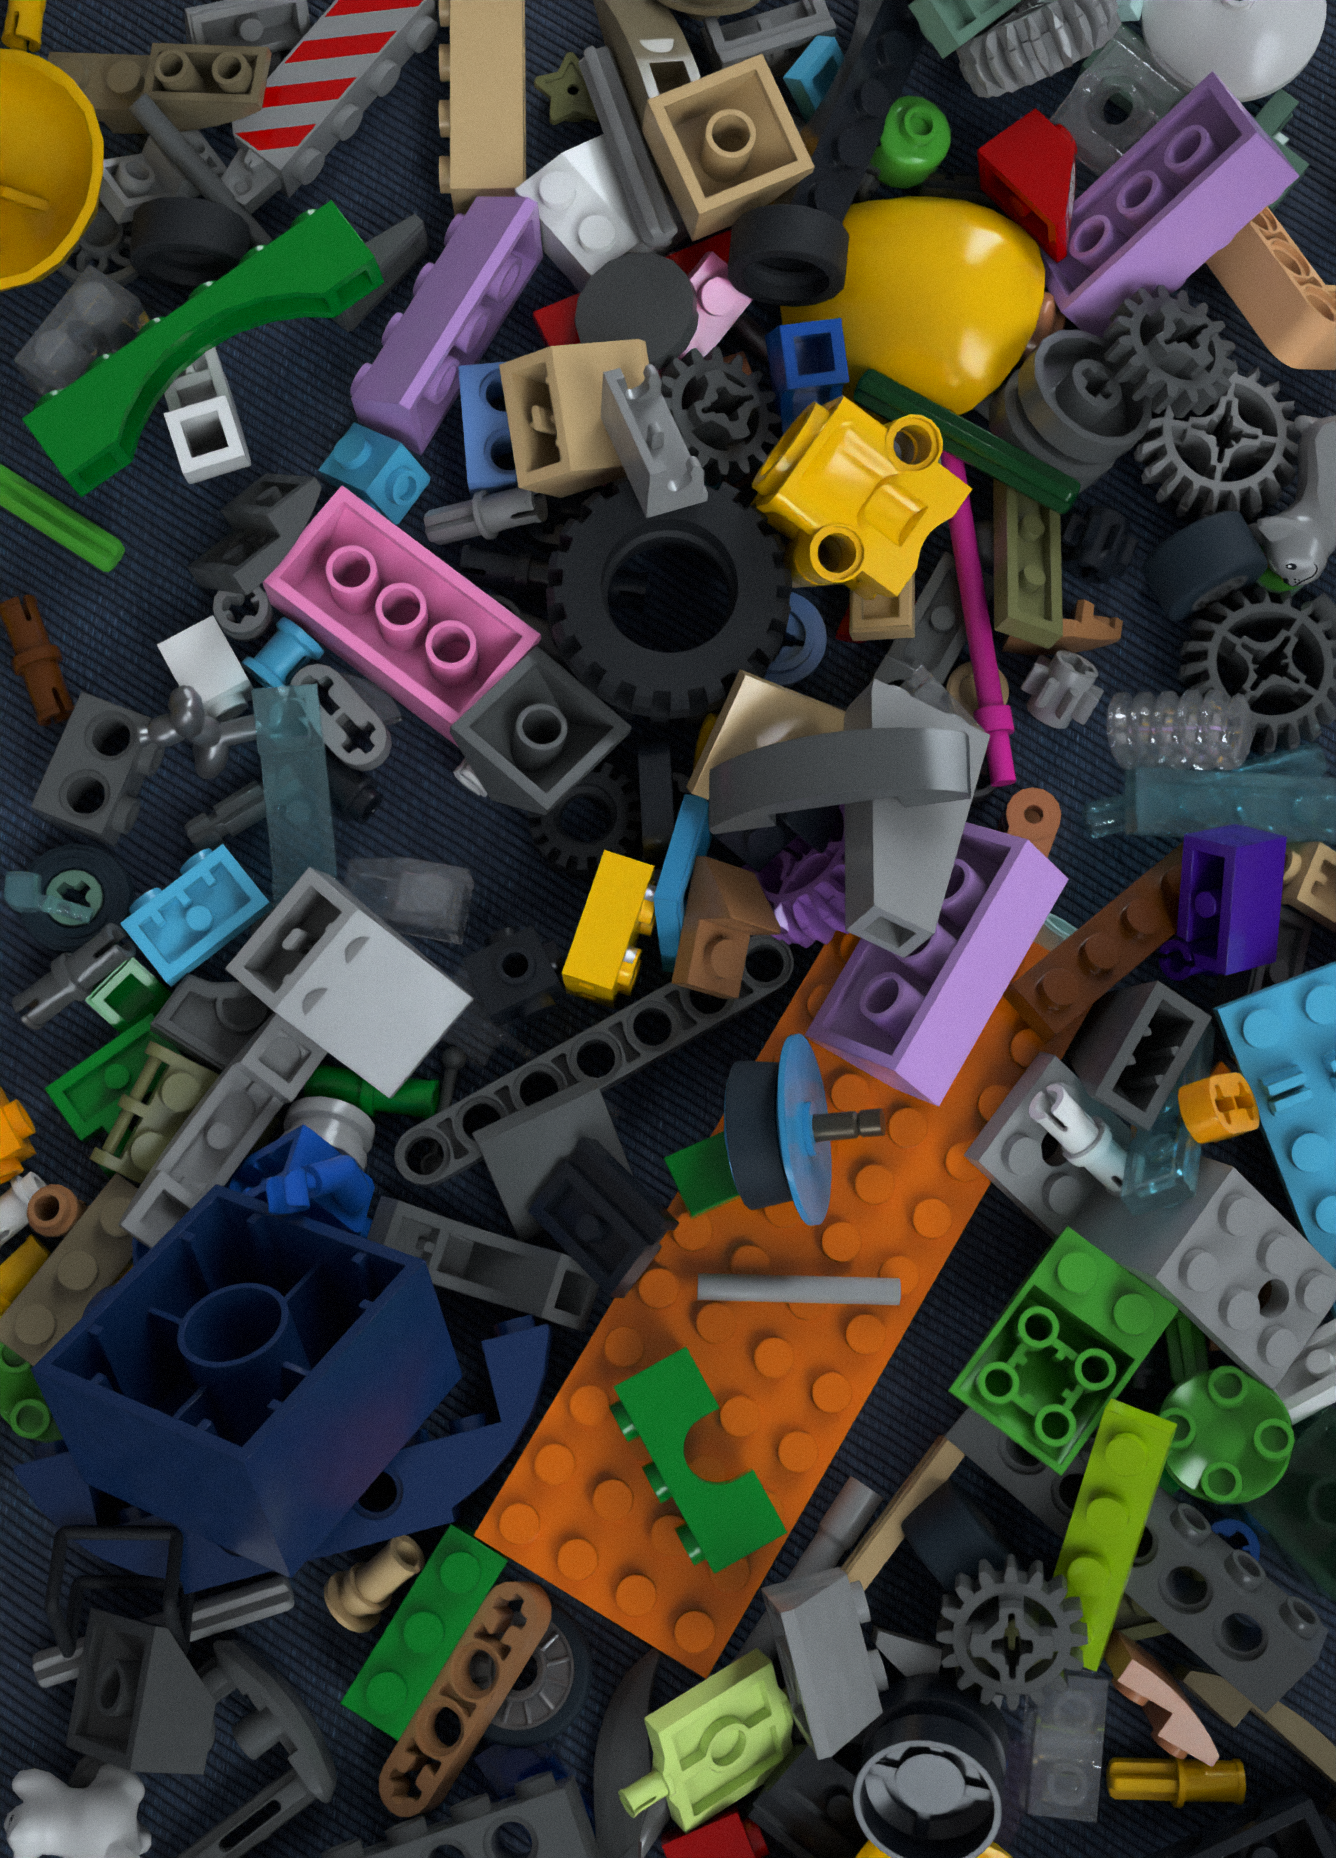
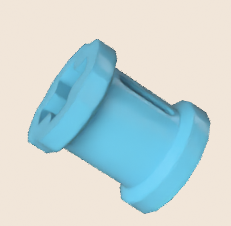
M282 617L276 623L278 631L254 658L246 656L241 662L243 668L272 694H275L280 686L288 687L299 670L303 669L311 659L318 660L324 654V650L312 637L286 617Z

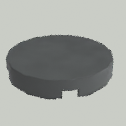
M654 252L629 253L607 262L589 278L577 300L575 325L581 344L641 339L646 341L649 364H652L657 371L667 367L687 349L697 330L699 314L696 311L697 295L692 282L673 260Z

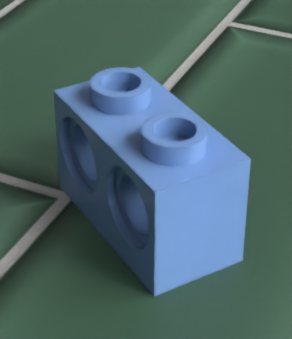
M505 362L458 366L467 482L471 499H473L476 491L486 490L489 494L518 487L516 469L504 470L495 465L502 455L513 453L507 412L498 411L491 407L495 399L504 395L499 364Z

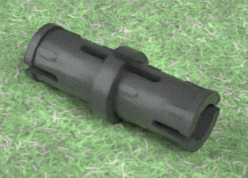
M109 923L102 928L100 933L73 954L68 952L62 953L53 960L50 972L12 999V1005L16 1013L22 1011L27 1006L31 1008L28 1013L20 1018L21 1021L34 1030H40L46 1025L47 1021L74 1000L83 1001L91 995L90 992L96 983L136 955V949L132 941H128L122 947L117 944L128 936L126 932L114 923Z

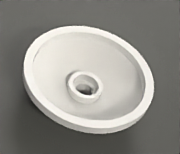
M1144 0L1141 26L1144 42L1153 62L1160 72L1178 88L1189 94L1213 71L1239 102H1247L1276 92L1290 83L1306 67L1320 42L1326 20L1327 4L1326 0Z

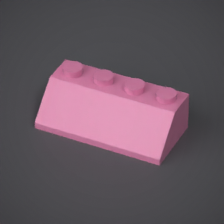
M343 485L302 531L298 540L282 562L262 582L269 602L274 608L457 747L458 745L450 734V727L538 645L541 639L540 633Z

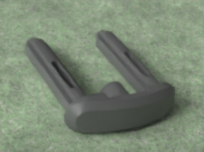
M216 1640L213 1644L214 1655L197 1667L195 1671L216 1704L238 1688L243 1696L247 1694L256 1708L231 1728L235 1740L248 1757L256 1760L280 1741L290 1754L287 1759L292 1767L175 1858H242L262 1841L270 1838L276 1830L316 1799L324 1803H329L332 1800L337 1775L333 1758L317 1722L301 1696L281 1672L255 1649L239 1640ZM85 1754L79 1759L73 1773L70 1775L69 1786L71 1788L88 1787L96 1778L100 1766L108 1763ZM277 1800L280 1803L281 1809L239 1842L235 1844L229 1843L227 1835L270 1801Z

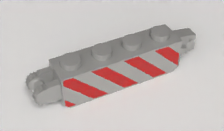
M335 0L267 78L262 110L245 118L232 121L233 136L238 152L224 172L221 180L234 194L235 200L252 214L277 191L290 198L301 184L307 185L318 176L324 165L325 156L339 140L345 141L355 133L366 108L377 96L383 97L391 91L399 78L401 68L415 52L421 53L431 44L439 25L436 11L439 0Z

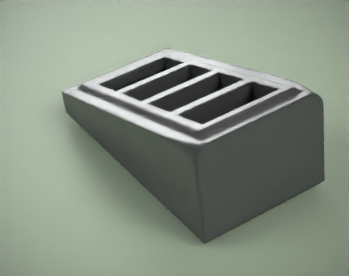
M416 214L411 215L365 243L375 256L384 283L337 317L331 318L347 333L353 331L429 252L430 248L424 221Z

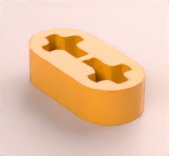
M1237 1072L1212 1075L1179 1088L1178 1103L1181 1116L1187 1130L1198 1143L1205 1144L1226 1140L1256 1130L1259 1127L1260 1117L1255 1096L1246 1079Z

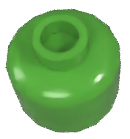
M907 95L898 98L889 109L885 119L884 132L870 161L871 165L881 170L880 175L876 178L890 187L903 189L917 186L923 182L942 163L949 150L951 129L946 116L936 104L923 97Z

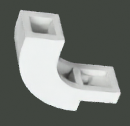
M215 346L206 351L179 374L164 393L169 412L163 414L182 473L189 484L251 466L240 419Z

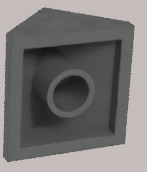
M536 645L450 727V734L492 801L546 816L631 732L632 726Z

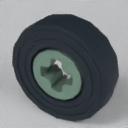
M76 843L51 848L33 861L21 880L18 896V905L23 925L37 943L57 955L66 952L73 954L100 933L102 928L109 923H114L126 932L120 923L131 915L129 908L136 901L131 877L114 856L97 846ZM86 886H89L90 890L85 896L87 902L91 904L88 910L82 914L78 910L72 909L65 915L63 910L68 902L62 895L66 894V889L73 888L74 890L81 891Z

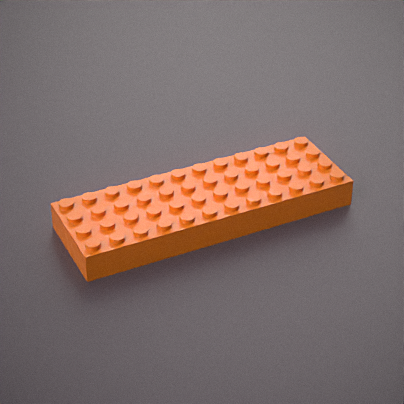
M836 930L832 940L827 945L824 944L756 1061L779 1062L786 1038L791 1034H802L811 1045L819 1066L828 1113L847 1111L859 1113L860 1110L882 1108L886 1124L885 1135L865 1138L860 1135L855 1139L830 1141L832 1155L831 1194L826 1217L820 1225H807L801 1219L794 1201L750 1210L746 1207L741 1197L691 1220L679 1192H677L667 1211L679 1222V1225L674 1231H667L659 1242L662 1248L625 1298H614L473 1536L707 1679L991 1183L963 1155L1040 1051L1055 1055L1060 1060L1062 1059L1092 1005L1045 1044L1002 995L938 1107L888 1086L805 1036L861 939L854 934H846ZM1033 942L1007 988L1051 951ZM724 1114L710 1137L724 1131ZM698 1273L900 1278L901 1299L900 1305L697 1300ZM684 1347H687L719 1406V1409L699 1419L689 1429L684 1441V1457L687 1465L697 1476L711 1482L729 1480L752 1468L787 1531L786 1534L715 1574L707 1560L695 1566L692 1563L675 1531V1528L686 1523L674 1498L662 1504L660 1503L642 1469V1466L653 1461L640 1436L630 1442L626 1440L609 1408V1405L620 1400L614 1386Z

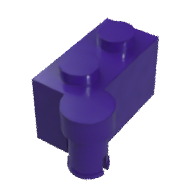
M1238 824L1184 834L1177 936L1181 937V939H1170L1164 942L1159 951L1163 954L1174 952L1173 956L1159 958L1160 967L1168 978L1180 981L1200 973L1206 976L1230 975L1276 962L1287 836Z

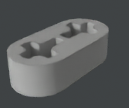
M322 664L307 665L296 673L289 687L290 702L295 711L336 756L351 769L359 771L373 770L383 764L390 754L392 746L391 734L383 721L344 678L330 666ZM317 682L324 688L330 683H334L328 693L340 708L333 715L330 716L318 703H314L308 708L306 707L312 699L307 691L311 684ZM349 719L363 732L369 731L372 727L376 729L370 736L371 742L375 745L370 752L365 754L358 748L350 753L347 752L353 742L341 727Z

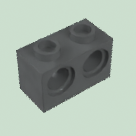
M81 691L31 808L46 822L115 848L120 834H128L137 820L141 802L136 797L146 775L149 777L154 776L164 756L165 747H159L151 742L147 747L143 748L138 738L137 726L148 727L152 718ZM117 732L130 733L129 745L122 753L115 756L103 755V746L108 737ZM96 788L105 790L104 802L98 810L89 814L79 813L78 804L84 793Z

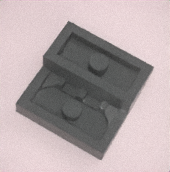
M266 473L222 507L220 511L233 531L187 566L198 584L209 589L242 595L250 594L282 562L306 527L322 488L317 479L309 476Z

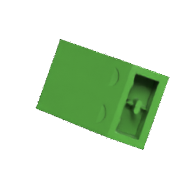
M1067 1226L1054 1237L1020 1284L948 1392L1059 1476H1062L1101 1421L1104 1409L1110 1399L1116 1400L1179 1308Z

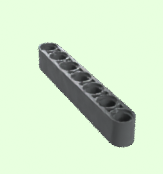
M771 935L750 937L746 958L755 952H766L772 955L779 965V976L773 981L759 982L749 975L746 966H744L738 999H725L724 1007L716 1013L705 1014L696 1010L689 997L691 989L671 984L672 982L421 1122L404 1133L395 1147L394 1159L398 1171L408 1182L418 1187L432 1188L447 1182L484 1161L476 1142L471 1140L465 1133L464 1125L468 1115L476 1109L489 1108L495 1111L502 1119L528 1107L522 1101L520 1095L524 1083L533 1077L540 1076L552 1080L558 1092L590 1078L583 1074L577 1064V1057L585 1047L600 1045L608 1049L613 1056L614 1066L612 1070L605 1076L593 1078L602 1094L770 999L783 989L793 971L794 958L790 947L783 939L778 941ZM646 1014H656L662 1017L667 1022L670 1030L668 1039L656 1046L640 1042L633 1030L635 1021ZM422 1140H433L439 1143L444 1152L440 1168L428 1175H419L413 1172L408 1164V1153L412 1146Z

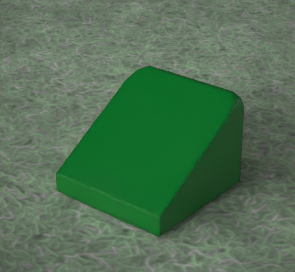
M133 957L96 983L90 992L91 995L84 1000L122 1034L150 1013L157 1016L172 993L138 959Z
M724 1131L664 1158L691 1220L740 1198L729 1165Z

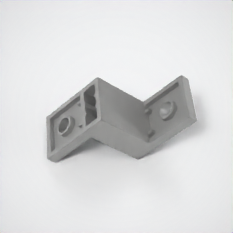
M1042 1051L1038 1053L963 1155L1049 1237L1054 1239L1067 1226L1177 1306L1244 1372L1273 1391L1336 1301V1270L1233 1166L1133 1133L1110 1109L1090 1097L1081 1080L1055 1055ZM1053 1084L1061 1085L1068 1095L1089 1116L1102 1118L1110 1126L1112 1138L1144 1168V1176L1138 1187L1131 1191L1118 1178L1117 1182L1126 1190L1127 1195L1118 1198L1111 1196L1106 1188L1084 1166H1074L1063 1156L1062 1153L1064 1151L1061 1149L1059 1142L1054 1154L1050 1158L1043 1160L1041 1143L1048 1131L1029 1115V1106L1038 1092L1042 1091L1054 1104L1056 1100L1047 1092L1046 1087ZM1271 1281L1272 1292L1270 1299L1260 1309V1303L1257 1298L1259 1291L1265 1283Z

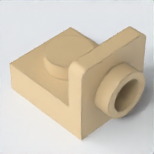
M1322 842L1286 843L1281 904L1293 906L1334 933H1336V851Z

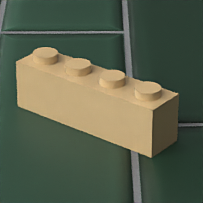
M439 0L440 26L450 27V44H439L440 81L450 82V100H439L440 137H450V156H439V185L441 194H451L455 216L460 212L466 215L477 196L515 197V189L526 181L525 0Z

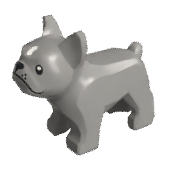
M1300 415L1295 418L1294 425L1302 432L1298 445V488L1295 500L1279 514L1258 519L1257 523L1247 525L1257 543L1263 546L1270 570L1276 575L1281 576L1283 582L1292 587L1306 585L1317 580L1326 567L1328 557L1336 548V415L1323 418Z

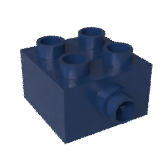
M215 1184L115 1285L100 1290L86 1306L82 1318L31 1368L33 1376L83 1482L289 1578L296 1574L312 1553L325 1541L334 1527L462 1378L461 1369L425 1260L297 1213L285 1215L269 1214L267 1202Z

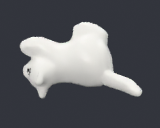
M108 1763L100 1766L96 1778L86 1788H71L50 1772L35 1768L18 1772L12 1781L13 1791L23 1800L22 1804L16 1806L7 1814L4 1823V1829L7 1833L6 1839L14 1853L13 1858H38L42 1855H56L63 1858H141L139 1855L147 1852L151 1846L150 1831L143 1823L137 1820L138 1806L144 1797L145 1788L135 1772H129Z

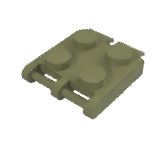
M152 1041L149 1042L144 1053L150 1056L130 1095L122 1094L117 1103V1106L121 1107L122 1110L102 1149L95 1147L89 1157L92 1161L142 1184L186 1118L220 1076ZM161 1062H164L167 1066L149 1101L145 1105L141 1103V1100ZM134 1114H136L140 1118L118 1158L114 1156V1153ZM276 1117L272 1119L247 1155L250 1156L267 1146L280 1119Z

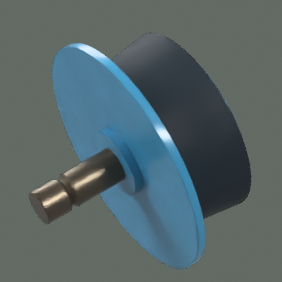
M791 1034L783 1044L779 1062L736 1061L731 1067L724 1100L725 1144L736 1189L748 1209L756 1210L794 1201L801 1219L807 1225H820L826 1217L831 1194L832 1155L830 1141L855 1139L860 1135L863 1138L884 1136L886 1132L885 1116L882 1108L860 1110L859 1113L855 1111L828 1113L822 1077L812 1047L802 1034Z

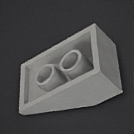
M840 1567L761 1588L795 1724L817 1760L833 1756L879 1717L883 1710L878 1693L889 1690L880 1653L877 1648L867 1651L860 1624L871 1621L860 1580L849 1583L847 1574Z

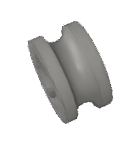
M260 585L248 595L218 590L214 597L213 612L215 619L225 634L236 641L248 642L256 640L264 635L272 624V606ZM245 598H252L251 603L255 610L258 611L256 616L245 615L241 624L234 623L236 619L232 612L228 610L231 604L241 606Z

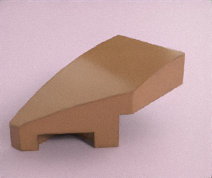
M1085 599L1077 600L1069 619L1063 618V636L1050 649L1004 634L1002 652L1026 655H1055L1059 650L1076 653L1096 649L1120 640L1123 621L1117 617L1108 618L1093 615L1094 604Z

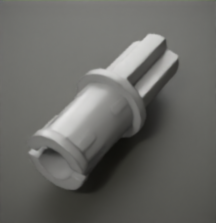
M518 487L489 494L486 490L476 491L471 500L429 510L424 515L426 536L430 542H435L438 545L480 535L486 540H491L498 536L499 531L535 522H544L548 516L545 494L534 497V494L537 492Z

